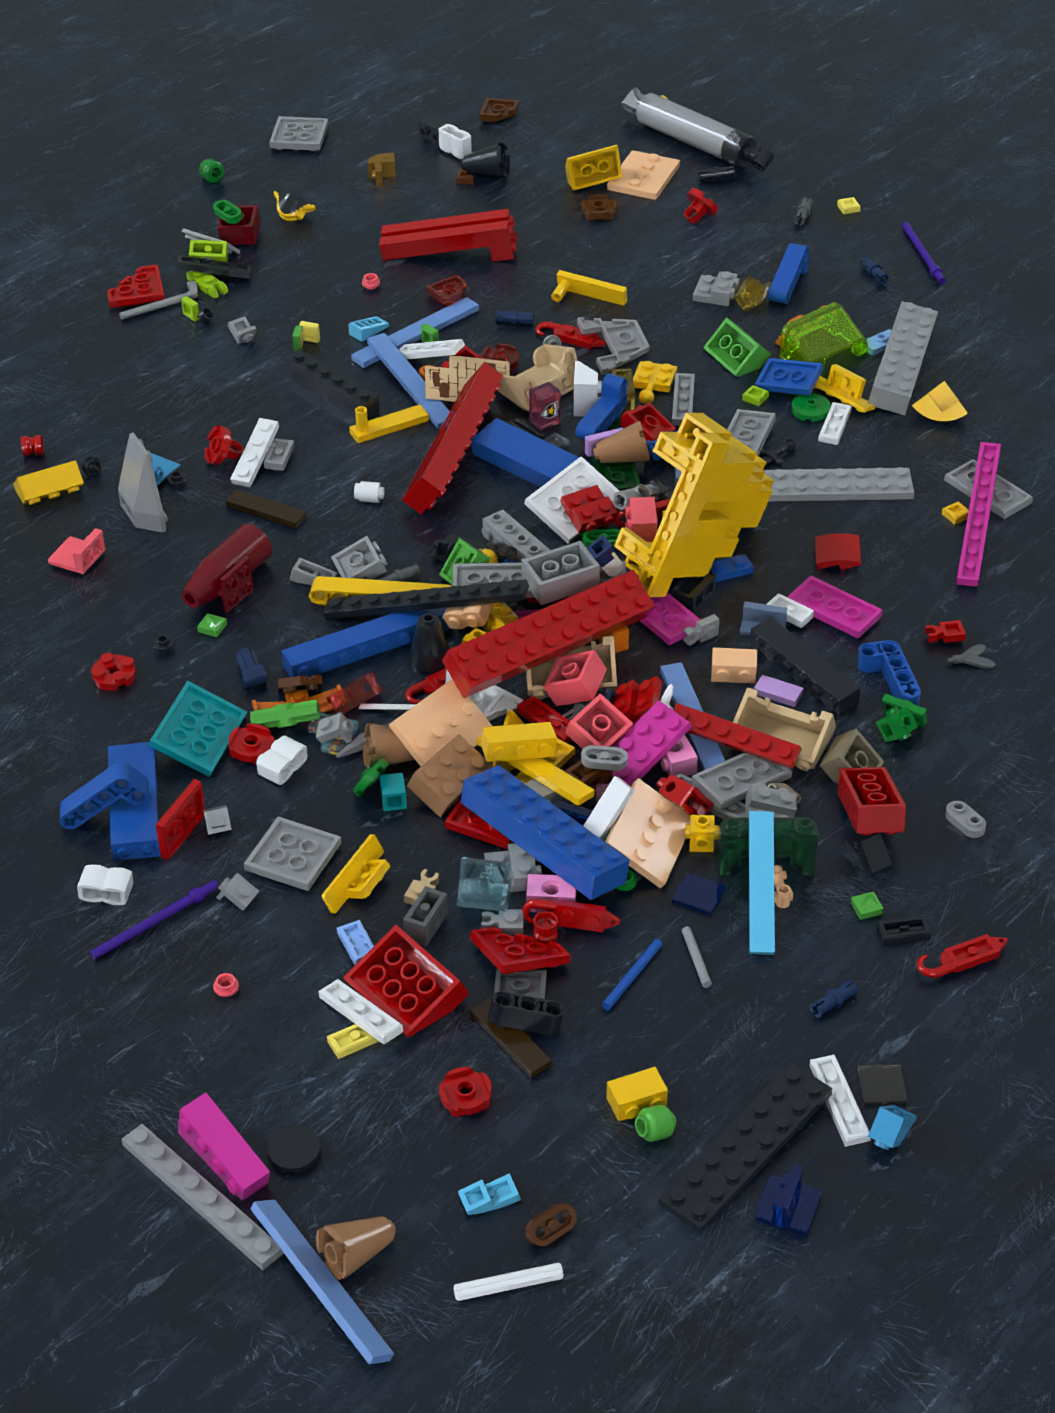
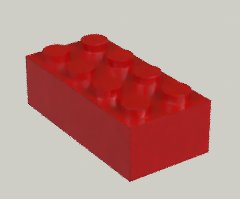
M886 767L839 768L838 796L857 834L872 835L873 833H885L893 835L897 832H904L906 804Z

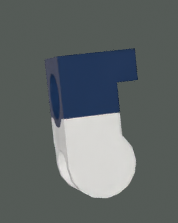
M604 534L587 547V550L607 575L613 577L621 573L624 565L614 553L616 551Z

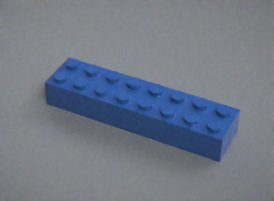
M497 765L464 780L461 803L590 900L626 883L630 861L628 858L501 766Z

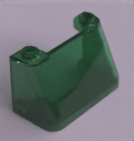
M749 817L726 818L721 822L717 839L718 875H730L731 868L734 865L742 866V858H749ZM774 817V857H789V866L797 864L802 868V875H814L818 844L817 823L807 817Z

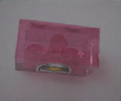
M549 381L529 389L530 422L540 431L560 423L561 392Z

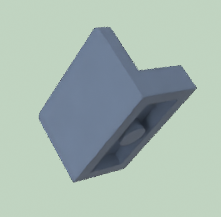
M745 602L740 634L751 636V628L769 617H772L786 628L788 608Z

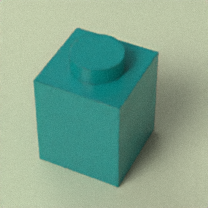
M403 773L379 775L383 811L407 809Z

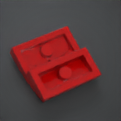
M827 534L815 537V554L818 570L838 564L841 570L862 565L859 535Z

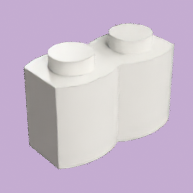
M451 124L438 128L439 147L442 150L452 153L459 159H463L465 155L472 153L471 135L468 132L459 130Z
M287 736L280 737L273 742L271 749L258 757L256 762L258 774L282 785L307 760V746Z
M86 865L77 885L79 899L87 902L103 901L111 905H125L133 886L132 871L125 868L115 867L108 869L101 865Z

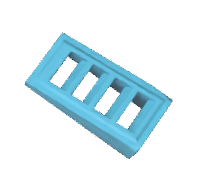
M377 316L348 324L349 335L361 342L389 327L388 322Z

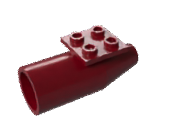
M252 524L241 525L201 560L181 593L183 601L189 607L197 608L222 597L225 613L236 607L240 601L253 591L251 573L272 554V546L266 534Z

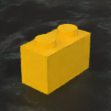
M656 1067L607 1082V1100L618 1122L637 1117L640 1110L659 1104L667 1106L668 1089Z

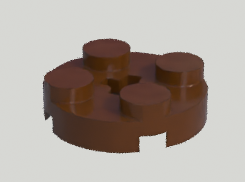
M607 195L588 196V200H582L581 211L585 215V219L590 221L595 219L611 220L616 213L617 203L615 199L613 201L608 199Z

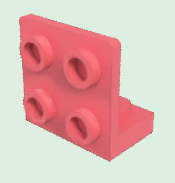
M95 528L85 540L71 536L68 537L50 556L48 563L84 574L106 550L103 531Z

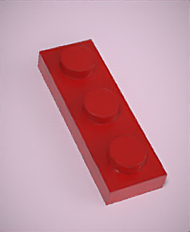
M531 696L517 706V713L531 723L551 722L558 739L567 744L572 741L565 734L570 721L535 696Z

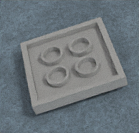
M279 116L269 142L270 148L278 150H320L329 125L328 119Z
M277 817L244 862V870L309 891L341 845V837Z

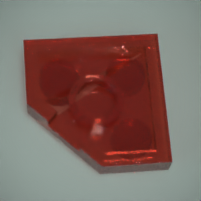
M454 275L425 287L427 294L446 306L462 299L467 284L466 280L458 275Z

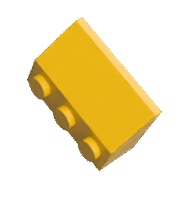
M618 145L569 157L566 160L567 181L573 191L623 177Z
M75 460L17 477L13 486L23 504L29 502V505L41 502V498L48 497L49 499H54L61 496L60 493L68 491V494L77 492L84 482Z

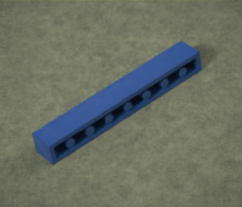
M446 608L392 613L281 650L283 667L289 677H311L411 643L418 618L428 613L439 618L443 631L452 628H449L442 618Z

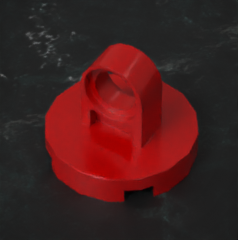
M692 188L687 193V197L692 203L684 212V217L690 224L697 223L704 214L713 217L719 210L711 198H705L703 196L704 193L696 188Z
M217 425L208 435L207 440L210 443L209 448L205 447L206 462L217 466L225 458L237 460L243 453L244 448L238 441L231 439L229 428Z

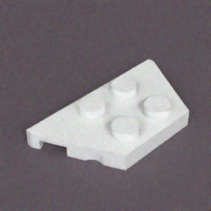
M447 669L445 684L452 679ZM496 685L469 696L488 721L507 714L509 710H516L517 706L523 702V699Z

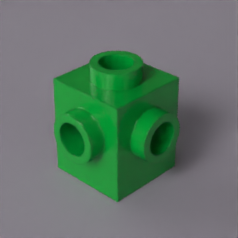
M895 706L885 712L886 716L876 721L885 742L897 739L899 741L911 736L910 732L918 727L908 707L898 709Z

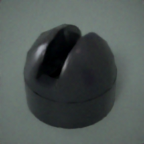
M203 307L198 312L197 317L200 318L201 323H208L214 319V314L210 308Z

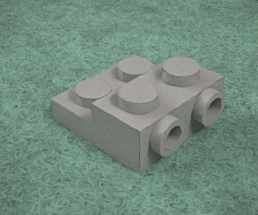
M719 271L717 277L701 275L693 293V301L729 306L731 299H735L740 279L737 278V274L728 271Z
M368 536L331 556L342 578L362 579L366 577L373 580L387 571L385 566L388 563L382 553L378 555L381 552L376 541L371 542Z
M764 783L751 784L745 796L746 830H749V811L774 812V836L791 840L794 835V815L797 811L796 794L790 793L786 788H769Z
M515 843L508 844V851L484 853L486 870L489 871V868H493L494 871L492 876H488L487 873L490 894L527 891L528 874L542 875L541 866L535 864V862L539 861ZM498 861L500 862L510 882H508L501 874L498 866Z

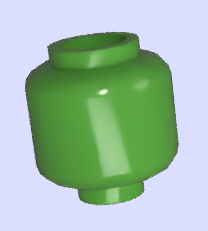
M662 1104L641 1109L635 1120L637 1133L648 1142L671 1137L676 1126L674 1113Z

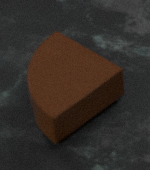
M459 169L456 184L474 185L473 175H469L467 171Z

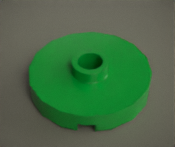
M811 393L810 396L799 395L795 397L792 401L791 410L793 415L802 421L811 419V422H817L827 417L831 405L827 398Z
M383 757L372 768L368 766L361 773L360 777L362 779L353 788L352 792L357 796H361L365 792L364 790L372 785L379 778V775H382L385 768L390 765L389 762Z

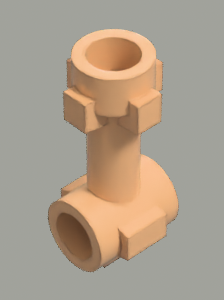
M775 865L774 884L776 891L774 892V902L779 908H787L790 905V901H793V892L790 886L784 883V879H787L786 871H783L781 866Z

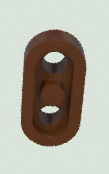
M558 1203L530 1220L525 1230L527 1240L536 1246H546L571 1230L577 1219L574 1208L568 1204ZM558 1213L562 1215L560 1222L557 1220ZM537 1227L540 1228L539 1236H536L535 1230Z

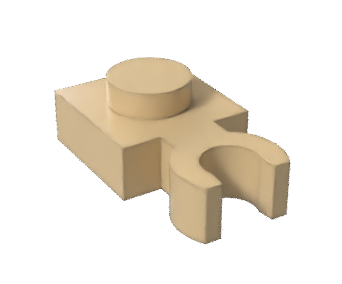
M424 869L420 874L421 881L413 880L406 891L404 903L413 905L425 886L436 890V886L439 883V873H435L432 878H427V870Z

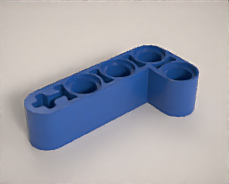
M789 243L770 286L768 300L788 304L800 274H806L808 271V246Z
M610 373L605 375L602 383V396L578 423L575 431L576 438L585 440V436L606 432L626 406L627 378Z
M892 640L862 644L858 651L857 668L865 673L882 671L894 697L901 700H909L914 705L919 706L921 689L900 645Z
M119 762L112 765L62 800L60 803V825L65 829H75L121 797L135 806L146 804L149 800V781L147 777L127 763Z

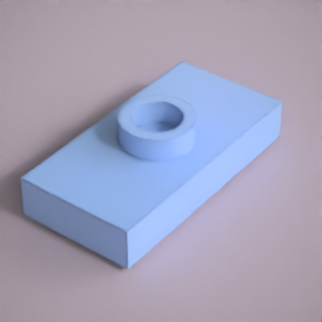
M888 329L861 341L860 347L872 356L885 351L892 330Z
M360 920L337 927V934L354 965H356L374 945Z

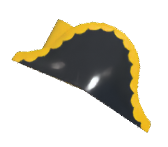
M274 191L279 216L285 221L302 220L305 214L316 210L315 205L295 195Z

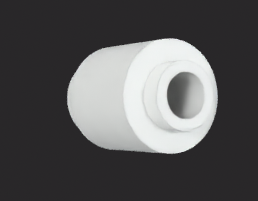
M365 481L355 483L354 499H359L360 502L380 503V499H384L385 488L381 487V483Z

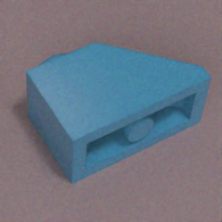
M895 1105L882 1106L879 1108L868 1137L875 1140V1145L889 1150L890 1147H899L914 1124L917 1115Z

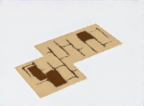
M449 355V368L425 366L426 399L455 402L464 384L484 361L495 370L504 371L507 376H510L509 362Z

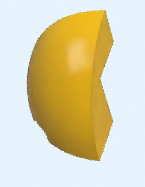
M945 381L912 405L920 414L936 421H951L968 414Z

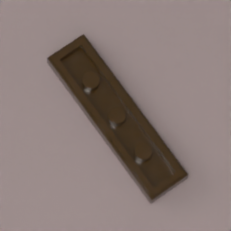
M237 489L225 500L227 507L295 529L307 517L306 511Z
M491 997L470 1009V1015L530 1078L552 1066V1060L523 1030L498 1026L489 1021L487 1015L492 1000Z

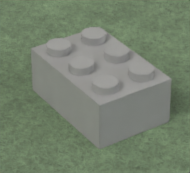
M581 541L521 560L522 580L527 579L529 590L540 605L583 592L600 584V566Z

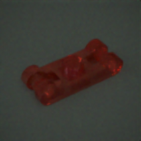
M373 671L326 697L328 703H331L334 708V715L340 712L345 714L354 707L383 692L381 686L377 685L374 679L376 677ZM365 683H367L370 689L367 692L364 690L362 686ZM339 698L343 699L345 705L342 706Z

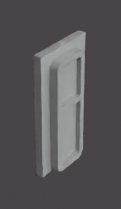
M184 228L182 230L186 234L185 238L189 241H223ZM227 242L228 254L232 252L240 253L239 249Z

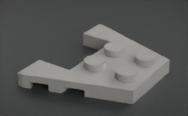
M583 317L577 318V325L582 335L602 332L612 355L596 358V364L601 375L649 352L650 346L637 320L612 319V321H602L601 318H594V321L584 320Z

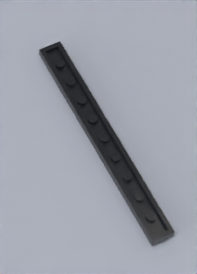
M527 579L343 598L336 597L328 599L323 615L325 619L522 601L525 600L529 584Z

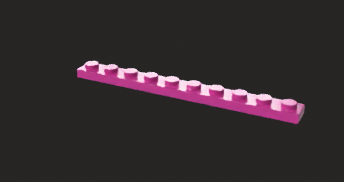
M980 443L957 575L958 585L978 587L1001 444Z

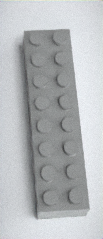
M901 302L868 404L905 416L938 311L917 306L911 302Z

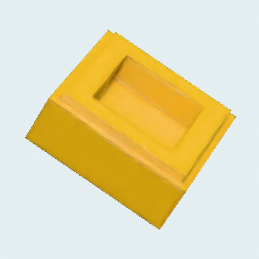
M959 501L942 508V515L954 525L968 518L969 510Z

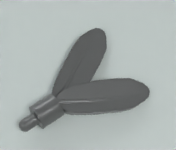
M984 644L975 645L963 654L953 655L952 658L947 659L948 662H953V664L964 662L985 669H992L996 666L992 660L980 657L986 650Z

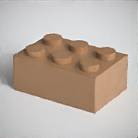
M458 734L414 772L407 787L441 818L461 799L464 780L490 769L492 764L487 762L472 745Z

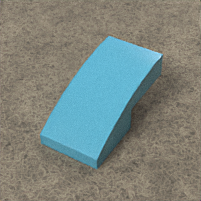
M510 1173L486 1185L483 1180H480L458 1191L468 1215L493 1211L521 1200Z

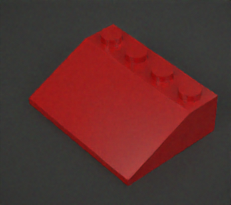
M397 925L343 977L365 999L402 1024V1033L408 1038L451 1013L469 995V992L457 977Z

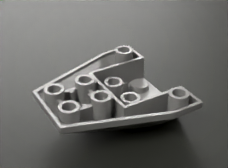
M134 432L130 433L118 486L120 505L136 528L166 532L165 523L168 522V519L162 508L155 473L151 464L153 462L151 452L149 450L146 451L143 441L138 439Z

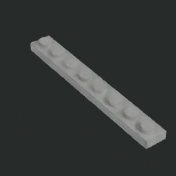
M143 1124L139 1125L121 1139L122 1145L259 1268L264 1270L284 1254L271 1236Z

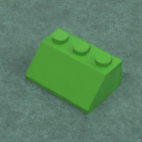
M727 317L703 347L736 377L760 369L771 355L767 349Z

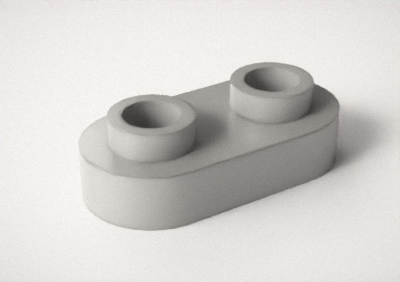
M590 745L583 748L581 763L591 769L619 771L627 766L628 754L624 749L618 747Z
M952 801L947 805L946 819L963 834L971 838H978L984 835L986 821L971 807L961 801Z

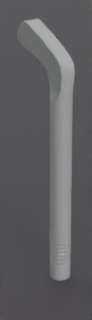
M195 281L187 282L189 290L187 293L120 312V318L123 320L182 302L181 298L185 296L191 299L197 298V284Z

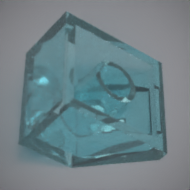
M462 857L457 906L506 912L510 906L512 883L510 862Z

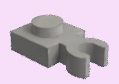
M713 614L697 621L696 627L685 628L683 632L688 637L683 638V641L687 645H692L697 640L701 643L718 636L719 618Z
M499 909V915L488 911L482 912V921L488 922H481V929L495 927L502 929V934H523L524 917L522 909Z

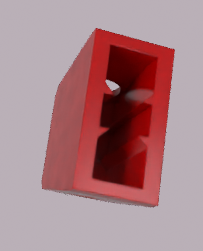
M673 774L669 775L668 778L662 777L657 782L659 793L688 815H707L714 805L697 788ZM691 797V803H690V804L686 803V802L689 800V798Z

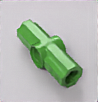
M317 699L295 704L293 702L275 705L274 708L250 712L251 723L259 724L266 728L288 727L297 725L299 722L321 718Z

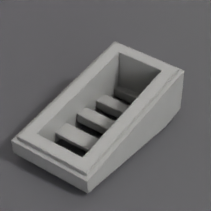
M299 557L291 571L289 580L312 585L313 580L318 576L337 577L338 573Z

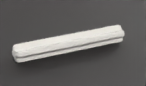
M554 1263L454 1285V1295L456 1300L460 1301L560 1280L563 1278V1269L560 1263Z

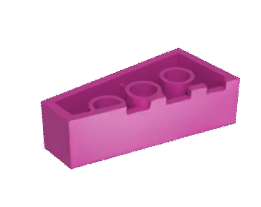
M204 1093L180 1109L178 1134L224 1181L228 1190L233 1195H237L243 1201L269 1183L270 1171L207 1093Z

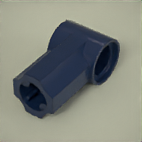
M248 647L240 649L236 654V661L240 668L244 688L267 683L263 664H259L254 650H250Z

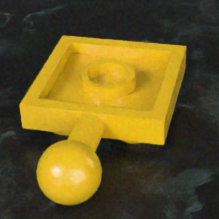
M640 361L632 379V388L644 389L639 394L640 402L643 404L652 403L654 400L653 390L670 393L678 366Z

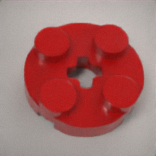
M104 653L92 666L91 674L98 688L115 691L119 690L118 686L125 684L127 687L134 682L136 669L132 657Z
M246 724V727L241 729L239 726L229 735L230 756L240 761L257 765L258 757L271 749L274 736L270 735L271 731L268 728L259 724ZM252 741L255 742V744H253V745L247 744V743H251Z
M460 1067L449 1071L445 1075V1080L439 1086V1096L442 1105L450 1111L452 1116L471 1115L489 1107L492 1086L490 1079L485 1073L480 1071L481 1074L474 1072L473 1068ZM466 1088L467 1091L471 1092L468 1094H462L461 1089Z

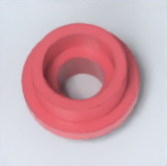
M368 273L364 275L362 285L372 290L380 285V279L378 275Z
M220 974L213 984L214 992L221 997L232 996L239 989L238 980L232 974Z

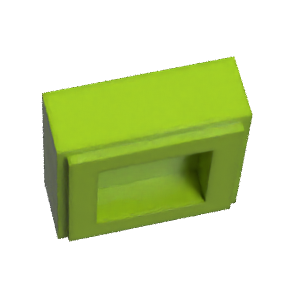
M188 296L181 298L183 314L193 321L199 320L200 318L197 317L199 312L198 303Z
M754 385L742 394L743 401L756 406H760L769 397V391Z

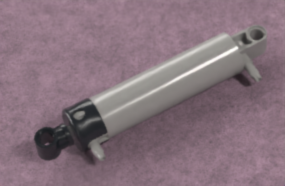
M634 88L621 103V106L626 111L637 116L641 124L720 158L735 167L745 168L751 163L756 169L764 172L774 159V154L767 148L761 147L759 150L757 149V139L753 135L739 129H734L657 94L648 93L643 95L638 88Z

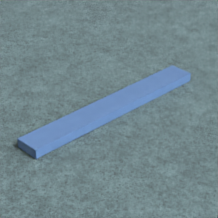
M466 297L387 337L399 350L405 344H413L421 340V325L426 323L439 331L478 311L479 304ZM370 346L351 354L352 361L362 368L381 360Z
M385 333L367 338V343L413 400L425 409L429 414V419L436 428L440 429L450 412L441 400L426 399L425 381Z
M682 662L660 666V673L666 686L668 687L670 684L674 686L671 697L674 705L678 703L703 712ZM687 733L703 771L725 761L718 743Z
M276 1200L254 1201L250 1208L367 1363L376 1364L390 1361L394 1355L393 1351Z

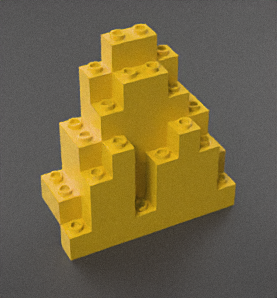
M685 413L678 432H660L653 452L682 472L653 542H646L629 528H621L614 545L615 548L627 556L625 560L626 567L635 571L650 597H666L673 578L703 577L709 573L715 558L732 557L739 541L737 536L740 529L758 526L773 492L771 487L774 480L764 474L765 472L763 471L766 461L757 456L754 450L733 437L730 431L704 413Z

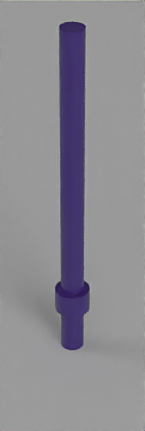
M904 222L902 227L930 268L931 275L940 284H944L946 279L942 274V269L939 265L935 264L910 224Z
M213 880L201 888L196 887L190 890L187 896L91 950L92 958L95 960L190 904H197L204 900V896L218 889L217 881Z

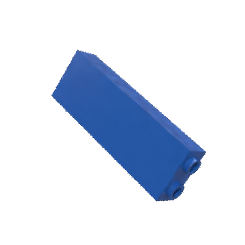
M498 418L494 419L471 439L473 455L539 487H542L580 458Z
M149 742L108 746V768L116 763L124 762L146 776L149 781V800L146 804L135 806L121 797L109 805L110 841L113 861L161 856L156 831V824L160 820L157 761L155 749L148 746Z

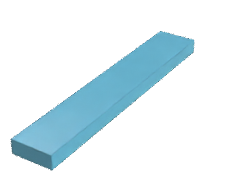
M749 811V954L774 955V812Z

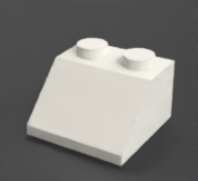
M575 361L574 416H585L600 398L598 393L602 392V381H598V373L579 361Z

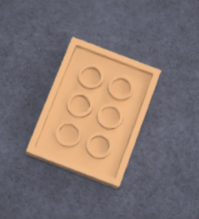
M632 150L621 165L623 177L609 181L607 183V190L656 200L680 167V160Z
M451 679L388 726L417 763L422 766L458 734L470 745L476 747L477 737L482 735V727H491L492 725L470 697H462L453 679Z
M638 778L631 786L635 790L613 824L605 842L628 858L631 868L661 888L666 884L684 844L685 824H690V815Z

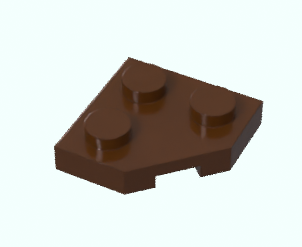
M486 98L479 114V120L496 122L514 116L519 108V101Z
M322 675L277 679L278 690L283 689V693L297 691L299 687H305L307 691L319 689L318 685L323 684Z

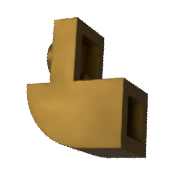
M381 153L369 158L367 162L368 178L376 181V187H383V177H396L394 153Z

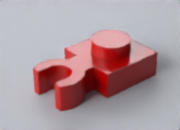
M960 620L939 622L938 627L935 625L925 626L924 633L928 635V642H936L938 639H943L944 643L965 641L966 632Z

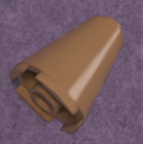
M640 421L595 443L596 448H593L595 460L600 459V463L650 461Z
M375 723L366 724L364 731L366 745H363L365 767L370 766L372 768L383 757L390 765L415 760L390 727Z
M384 1216L325 1225L318 1229L316 1234L318 1254L324 1253L326 1258L324 1264L337 1280L347 1278L394 1241L396 1229L393 1222Z

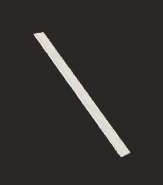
M360 704L359 709L409 710L416 704Z

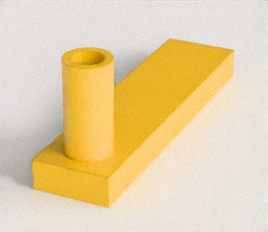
M559 270L556 274L558 286L551 294V298L555 302H560L566 292L570 291L623 306L627 303L626 287Z
M419 404L368 421L367 408L359 406L355 409L356 425L350 426L349 430L356 442L361 443L429 421V414Z

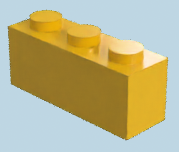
M551 722L482 727L481 747L487 762L555 757L557 737Z

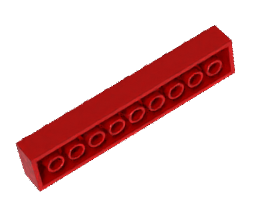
M485 361L464 384L402 498L403 502L420 514L426 509L430 510L434 506L436 498L440 499L446 492L447 488L445 486L453 478L451 474H454L460 465L457 462H460L465 456L466 452L464 450L470 446L472 442L470 439L478 431L476 427L484 420L482 416L489 410V405L496 397L494 393L502 385L500 381L503 375Z
M631 570L453 647L447 651L442 662L462 697L467 698L584 646L591 641H595L647 618L655 608V605L635 571Z

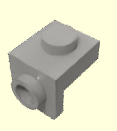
M246 317L228 322V328L238 344L248 343L255 338L257 328L255 326L251 327Z
M340 712L318 722L316 738L323 743L340 736L346 743L352 741L354 726Z
M236 873L232 879L227 877L218 887L221 892L216 898L221 900L225 896L243 911L258 894L259 890L240 874Z

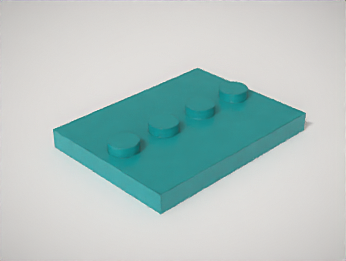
M187 680L150 739L148 746L210 777L229 745L230 733L241 725L247 711Z

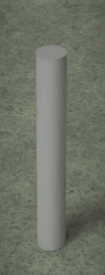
M686 926L681 930L701 984L704 988H708L712 985L710 976L692 930L689 926Z

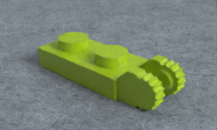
M197 271L186 273L189 281H195L197 287L212 298L218 297V291L223 295L228 293L225 283L219 281L210 273Z

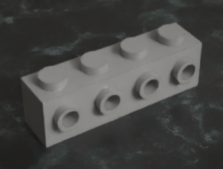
M504 510L483 518V536L491 541L498 550H501L510 557V560L513 558L517 563H522V559L550 551L549 548Z

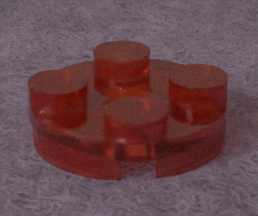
M499 343L493 348L490 345L482 351V358L509 362L510 373L520 362L519 352H516V348L509 344Z

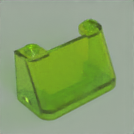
M834 302L795 319L783 327L781 332L780 358L822 363L824 370L825 359L848 348H851V352L854 355L859 356L866 353L868 348V341L843 306Z

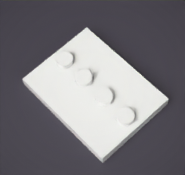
M580 457L527 497L524 504L569 544L581 533H578L561 504V497L598 485L604 497L609 496L611 501H613L614 494L619 492V490L584 458Z

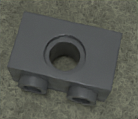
M425 886L404 917V932L419 945L427 947L448 914L447 893Z

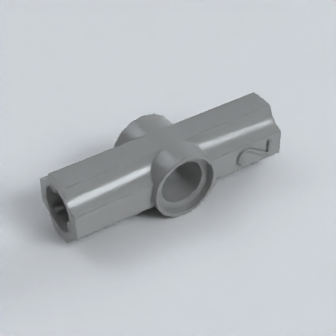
M640 484L634 488L615 493L612 503L615 508L625 510V507L629 506V498L655 497L656 502L659 500L661 492L658 486L653 484Z

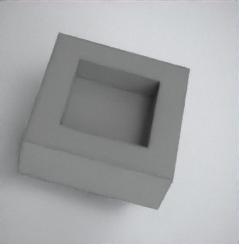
M226 805L203 810L208 835L232 830Z

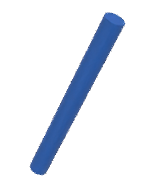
M654 939L602 1003V1007L605 1010L612 1008L662 947L663 943L661 940Z

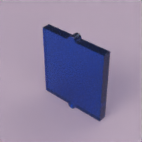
M687 872L681 884H677V891L672 897L671 902L711 916L717 904L721 903V897L726 890V885Z

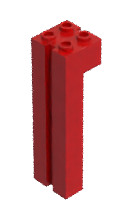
M509 209L383 225L379 247L383 260L489 247L492 262L514 259V252L517 251L516 242H518L517 232L513 231V215L510 216Z

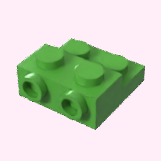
M459 538L439 575L452 585L454 564L489 563L491 558L467 541Z

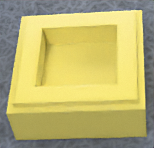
M854 197L837 201V206L843 214L860 212L861 206Z
M301 321L299 326H303L304 341L318 343L320 341L319 324Z

